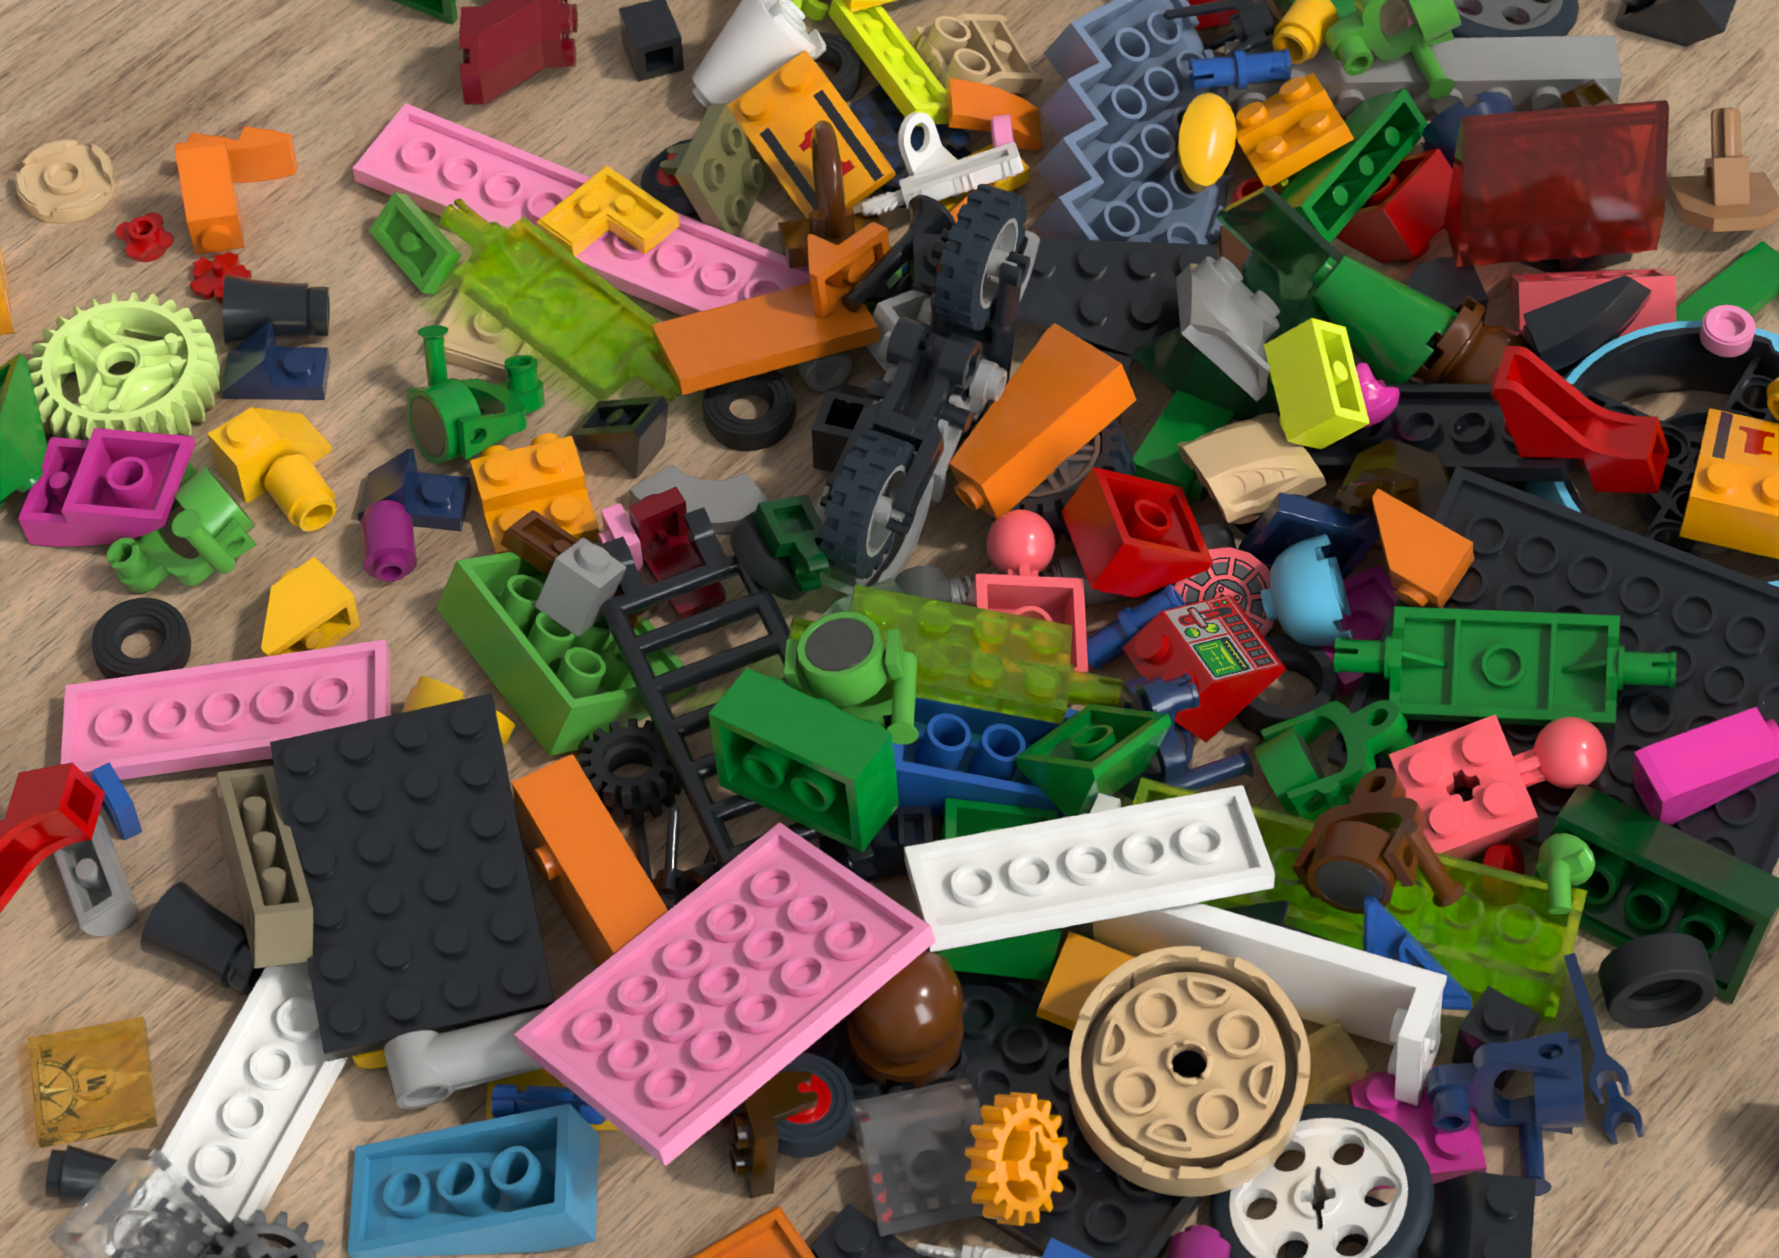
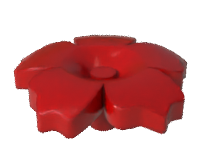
M227 251L223 255H216L214 262L204 257L193 262L194 281L189 285L195 296L208 300L215 295L216 301L220 303L223 302L225 274L251 279L252 274L251 271L246 270L245 265H239L238 254H232L230 251Z

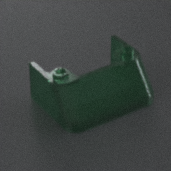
M1269 185L1219 210L1215 218L1251 251L1242 266L1243 284L1254 294L1258 290L1264 292L1280 310V313L1276 316L1280 327L1266 340V343L1310 318L1332 323L1311 295L1316 285L1310 281V278L1328 256L1337 261L1342 255ZM1180 326L1137 347L1132 354L1139 363L1173 394L1180 390L1233 411L1234 421L1241 422L1253 419L1260 414L1274 412L1280 417L1274 386L1269 376L1267 393L1257 402L1183 336Z

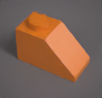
M225 137L175 143V154L186 220L195 255L245 248L240 202Z
M1377 489L1372 497L1374 516L1391 585L1396 589L1395 595L1411 607L1443 608L1474 561L1473 542L1382 490Z

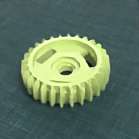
M132 292L128 301H119L118 297L113 293L111 302L101 305L93 298L91 302L92 308L82 311L74 306L72 310L74 317L70 320L58 316L56 319L58 330H43L44 343L33 345L34 358L28 360L27 363L45 432L53 434V437L90 440L94 428L171 435L181 433L186 436H192L191 422L205 423L206 414L204 409L215 407L214 394L220 391L218 378L220 366L210 333H206L200 319H193L189 308H183L178 311L173 299L166 301L160 306L155 294H151L145 302H141L135 292ZM129 361L135 364L134 368L124 375H113L108 372L109 368L117 362ZM76 371L80 396L78 398L79 403L72 404L63 397L62 386L67 375L70 372Z

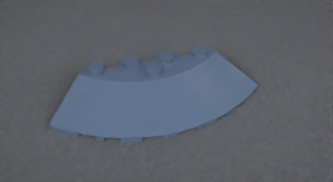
M1113 0L1071 22L1044 52L1065 82L1040 109L1061 140L1035 167L1057 197V200L1031 226L1039 238L1211 245L1219 238L1220 226H1224L1228 211L1225 205L1228 183L1233 179L1234 155L1231 156L1230 162L1222 176L1201 193L1190 190L1184 182L1177 156L1178 135L1183 116L1195 97L1205 93H1214L1223 98L1229 105L1225 89H1219L1218 87L1198 89L1196 91L1191 89L1189 73H1192V70L1188 69L1189 59L1215 58L1212 49H1204L1202 41L1195 30V27L1199 24L1196 16L1171 20L1164 18L1163 15L1166 10L1190 6L1187 0Z

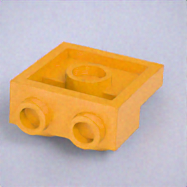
M1314 73L1306 77L1300 76L1287 81L1277 94L1263 102H1253L1246 105L1235 117L1236 140L1266 190L1354 139Z
M545 433L534 438L530 446L509 450L505 446L495 445L485 449L479 458L470 460L474 487L494 554L512 552L500 544L503 536L509 527L531 510L537 511L578 540L584 537L591 543L598 542L599 526L586 489L585 475L572 436L560 438L554 433Z

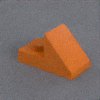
M871 222L839 245H835L813 234L807 235L809 275L815 316L823 319L843 305L841 301L842 296L848 294L857 281L890 249L888 228Z

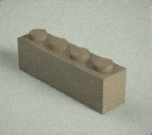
M273 766L217 772V825L254 968L308 962L307 958L313 956V905L291 828L284 825Z

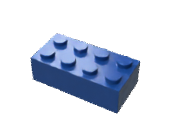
M916 680L914 727L918 730L919 737L915 742L907 745L893 743L899 797L898 807L931 806L932 816L941 817L945 798L1057 810L1058 819L1066 818L1067 816L1017 767L1015 757L1079 711ZM887 715V727L891 725L892 715Z

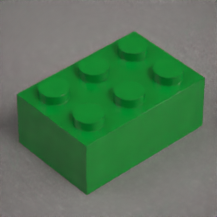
M749 668L742 672L708 713L719 786L862 853L899 806L893 736L891 732L886 731L875 721L862 720L838 709L826 699L811 697L789 687L783 680L777 677H767Z
M945 798L936 841L1058 819L1057 810ZM1061 928L936 952L948 959L954 971L1049 981L1061 935Z

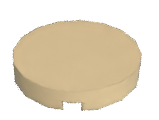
M64 139L42 145L25 157L23 160L24 166L19 173L18 171L16 172L14 181L21 206L32 217L47 223L67 224L87 219L101 211L113 196L116 180L110 157L100 147L89 143L90 147L79 145L78 140Z

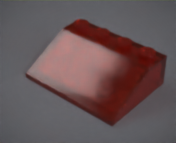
M1660 100L1461 117L1444 220L1455 267L1486 266L1521 261L1536 262L1545 259L1569 257L1584 258L1593 255L1640 253L1657 250L1665 216L1669 127L1668 101Z

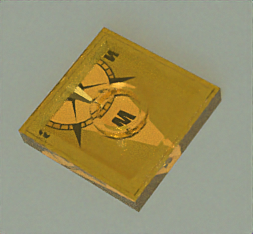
M144 1016L28 1037L36 1137L40 1148L158 1127L148 1030Z

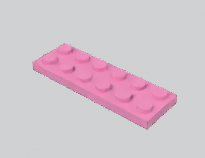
M385 639L65 685L60 765L72 762L92 780V770L110 762L119 779L124 780L272 759L270 745L272 741L390 716L391 651Z

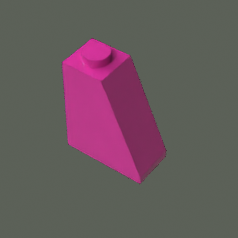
M1757 707L1646 746L1634 752L1632 783L1650 816L1663 823L1672 825L1778 773L1779 727L1773 719L1764 721Z

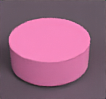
M1011 115L993 116V119H991L993 147L1014 142Z
M1720 305L1713 307L1704 315L1700 329V340L1707 350L1718 356L1736 357L1742 355L1752 345L1756 330L1755 321L1747 311L1737 306Z

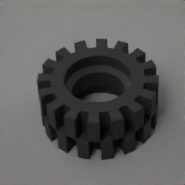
M627 718L628 727L620 728L618 720L609 723V733L606 734L601 728L594 731V742L586 739L582 746L583 753H580L579 763L609 814L611 815L614 812L616 822L625 823L627 815H634L635 823L645 822L644 812L650 811L653 818L662 815L661 803L671 808L676 802L675 794L680 795L682 785L653 722L646 720L643 728L638 727L637 718ZM627 764H643L651 767L644 774L631 778H623L611 774L617 768Z

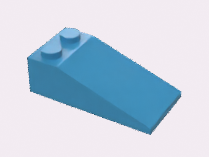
M568 1103L355 1147L348 1255L352 1258L532 1253L596 1242L599 1134Z

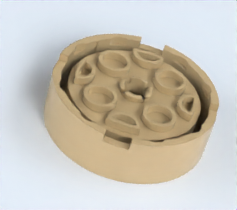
M1173 946L1157 949L1139 955L1112 971L1098 984L1085 1001L1079 1013L1069 1050L1068 1082L1072 1110L1077 1124L1090 1147L1105 1164L1128 1181L1142 1188L1172 1196L1194 1197L1221 1193L1250 1181L1267 1169L1284 1151L1294 1135L1303 1111L1310 1076V1051L1306 1031L1296 1008L1282 988L1252 963L1238 956L1234 959L1219 953L1201 950L1200 946ZM1185 1050L1195 1051L1204 1058L1206 1069L1199 1079L1184 1078L1178 1075V1073L1173 1072L1172 1060L1179 1052Z

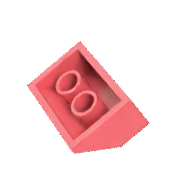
M1663 268L1509 274L1514 331L1522 334L1527 340L1523 331V326L1526 325L1523 317L1524 313L1624 275L1650 289L1651 294L1649 301L1639 315L1620 336L1638 329L1676 322V276Z

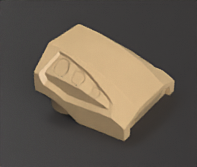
M963 13L957 17L940 16L933 25L915 27L909 39V43L945 90L947 89L949 79L954 78L986 84L1012 94H1024L1037 89L1043 80L1039 73L1033 71L1006 26L1007 19L1004 15Z
M1275 412L1260 414L1253 419L1223 426L1192 441L1176 444L1181 459L1185 464H1188L1190 469L1195 470L1199 482L1208 490L1210 497L1216 499L1220 511L1228 523L1246 524L1256 520L1266 511L1279 492L1306 497L1327 485L1323 474L1303 445L1287 442L1286 435L1280 425L1279 416Z

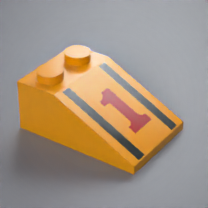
M806 50L728 104L757 156L805 219H809L810 212L818 209L811 147L812 128L818 121L825 120L829 122L835 131L841 160L845 207L852 208L897 176L894 169L843 98Z
M1709 408L1679 537L1779 559L1778 423Z

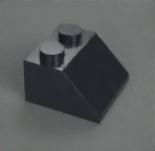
M1475 1171L1433 1184L1432 1217L1423 1240L1417 1248L1418 1258H1531L1536 1179Z

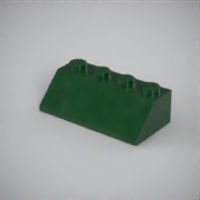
M1579 784L1557 816L1550 836L1567 833L1577 836L1584 841L1593 852L1595 859L1594 872L1586 882L1578 886H1571L1572 911L1570 913L1552 914L1549 912L1547 881H1542L1537 869L1523 902L1617 948L1628 941L1650 934L1669 932L1688 934L1702 941L1707 951L1717 985L1715 996L1733 1004L1779 912V878L1585 784Z

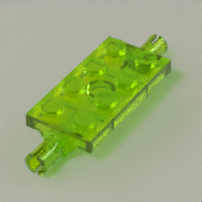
M461 198L454 200V205L458 207V210L451 203L447 206L441 216V225L449 228L472 246V254L468 261L453 272V285L599 401L607 400L631 378L635 377L644 381L663 396L667 402L673 401L675 395L679 396L681 394L664 358L660 356L661 353L653 338L651 325L660 323L524 216L510 227H507L496 221L488 222Z
M856 584L854 586L850 612H857L872 619L879 627L885 649L887 645V630L899 629L904 652H910L916 656L917 678L915 697L1058 724L1063 723L1068 703L1083 706L1097 704L1118 707L1122 689L1121 677H1109L1074 670V665L1070 664L1072 625ZM793 616L788 639L798 638L799 641L804 631L815 621ZM890 675L888 676L886 684L892 682Z

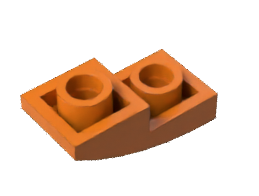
M949 79L946 89L948 125L950 128L991 132L992 136L991 119H993V116L1010 114L1013 137L1017 149L1041 150L1042 136L1039 108L1012 93L996 87L968 80Z
M244 126L238 140L225 138L235 183L267 181L296 174L298 164L291 134L272 129L265 130ZM191 132L187 142L223 136Z

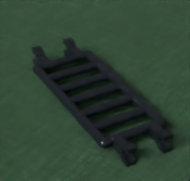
M702 507L684 514L685 522L691 532L687 534L688 540L702 563L701 566L645 586L624 536L603 543L604 549L609 555L625 565L627 569L618 586L622 595L605 601L602 606V613L713 855L722 869L762 837L759 836L734 846L724 822L762 809L764 806L738 794L714 802L704 780L718 775L715 754L711 753L694 760L685 741V737L710 728L708 713L718 702L675 718L665 696L775 655H779L785 666L787 639H794L773 594L763 588L747 573L735 554L725 555L715 535L705 508ZM736 575L740 576L749 594L640 635H636L627 616ZM757 614L768 633L767 636L655 676L646 655ZM781 678L789 686L786 678ZM798 822L786 826L808 842L825 836ZM837 841L850 871L866 882L878 879L877 872L872 864V861H875V854L870 844L862 853Z

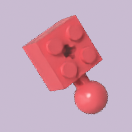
M1029 510L1007 512L995 520L989 529L986 539L988 557L994 567L1004 575L975 574L965 600L968 690L1041 704L1076 705L1088 680L1084 579L1039 577L1038 574L1048 566L1053 558L1055 551L1054 533L1048 522L1037 513Z
M1492 715L1389 754L1391 769L1395 771L1406 789V798L1415 800L1426 816L1427 823L1424 835L1444 867L1448 868L1485 854L1492 844H1512L1538 834V816L1526 787L1544 780L1564 789H1577L1579 784L1588 785L1601 774L1607 759V748L1602 734L1593 724L1577 717H1562L1550 722L1540 731L1536 738L1534 749L1513 756L1496 715ZM1459 787L1472 788L1473 799L1463 802L1459 794H1454L1455 789Z

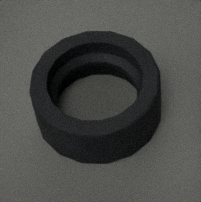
M1286 634L1264 637L1287 670L1298 672L1308 678L1316 687V694L1312 700L1293 707L1272 705L1257 696L1237 715V718L1246 729L1264 738L1260 730L1308 713L1335 700L1337 676L1334 673V663L1321 647L1299 644Z
M1672 932L1650 934L1628 941L1612 950L1601 962L1598 971L1600 985L1609 1014L1614 1021L1627 1027L1653 1028L1684 1021L1701 1012L1714 999L1717 990L1709 957L1702 941L1688 934Z

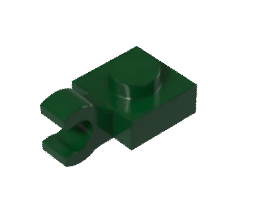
M808 495L758 503L754 519L774 558L790 556L793 580L800 592L821 589L822 583L817 573L828 571L829 564L825 554L819 549V545L823 541L820 538L822 522Z

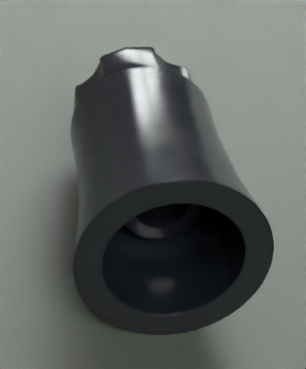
M225 274L223 288V333L225 345L243 342L267 323H272L275 339H308L309 335L329 336V287L309 288L308 283L263 281Z
M185 882L176 883L164 893L151 911L143 928L140 941L143 952L177 963L203 975L224 988L231 987L243 995H248L253 990L265 967L254 968L244 926L207 902Z

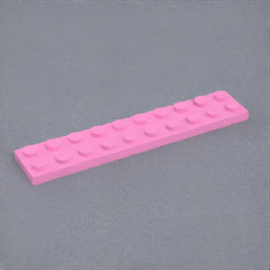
M406 103L353 167L354 179L358 183L390 196L394 192L406 194L419 208L681 316L810 282L809 267L790 269L785 256L682 214H679L680 226L645 255L608 230L575 258H572L538 234L536 221L583 185L590 177Z

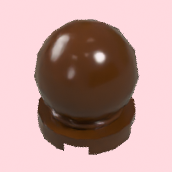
M1468 295L1453 309L1457 316L1445 334L1442 336L1437 332L1434 335L1437 337V340L1432 346L1434 350L1432 354L1407 381L1411 384H1490L1493 370L1500 367L1505 346H1521L1529 349L1536 356L1537 352L1522 334L1506 326L1482 325L1481 317L1485 312V307Z
M928 947L848 1014L847 1024L850 1053L860 1070L875 1081L886 1084V1079L896 1082L914 1081V1087L924 1086L943 1077L957 1062L964 1037L962 1019L964 1000L962 985L948 959L936 951L930 952Z

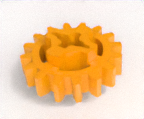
M1010 1092V1095H995L994 1106L983 1105L980 1111L984 1123L982 1125H971L970 1132L976 1139L975 1147L966 1148L964 1155L971 1159V1169L965 1174V1180L976 1182L977 1185L971 1200L973 1203L984 1204L983 1217L997 1219L998 1224L1023 1226L1024 1223H1038L1039 1211L1051 1212L1053 1209L1050 1197L1051 1192L1062 1193L1063 1190L1061 1182L1057 1179L1059 1170L1068 1169V1162L1063 1159L1062 1150L1068 1144L1067 1137L1057 1136L1056 1131L1062 1119L1060 1115H1049L1051 1108L1049 1100L1037 1099V1094Z

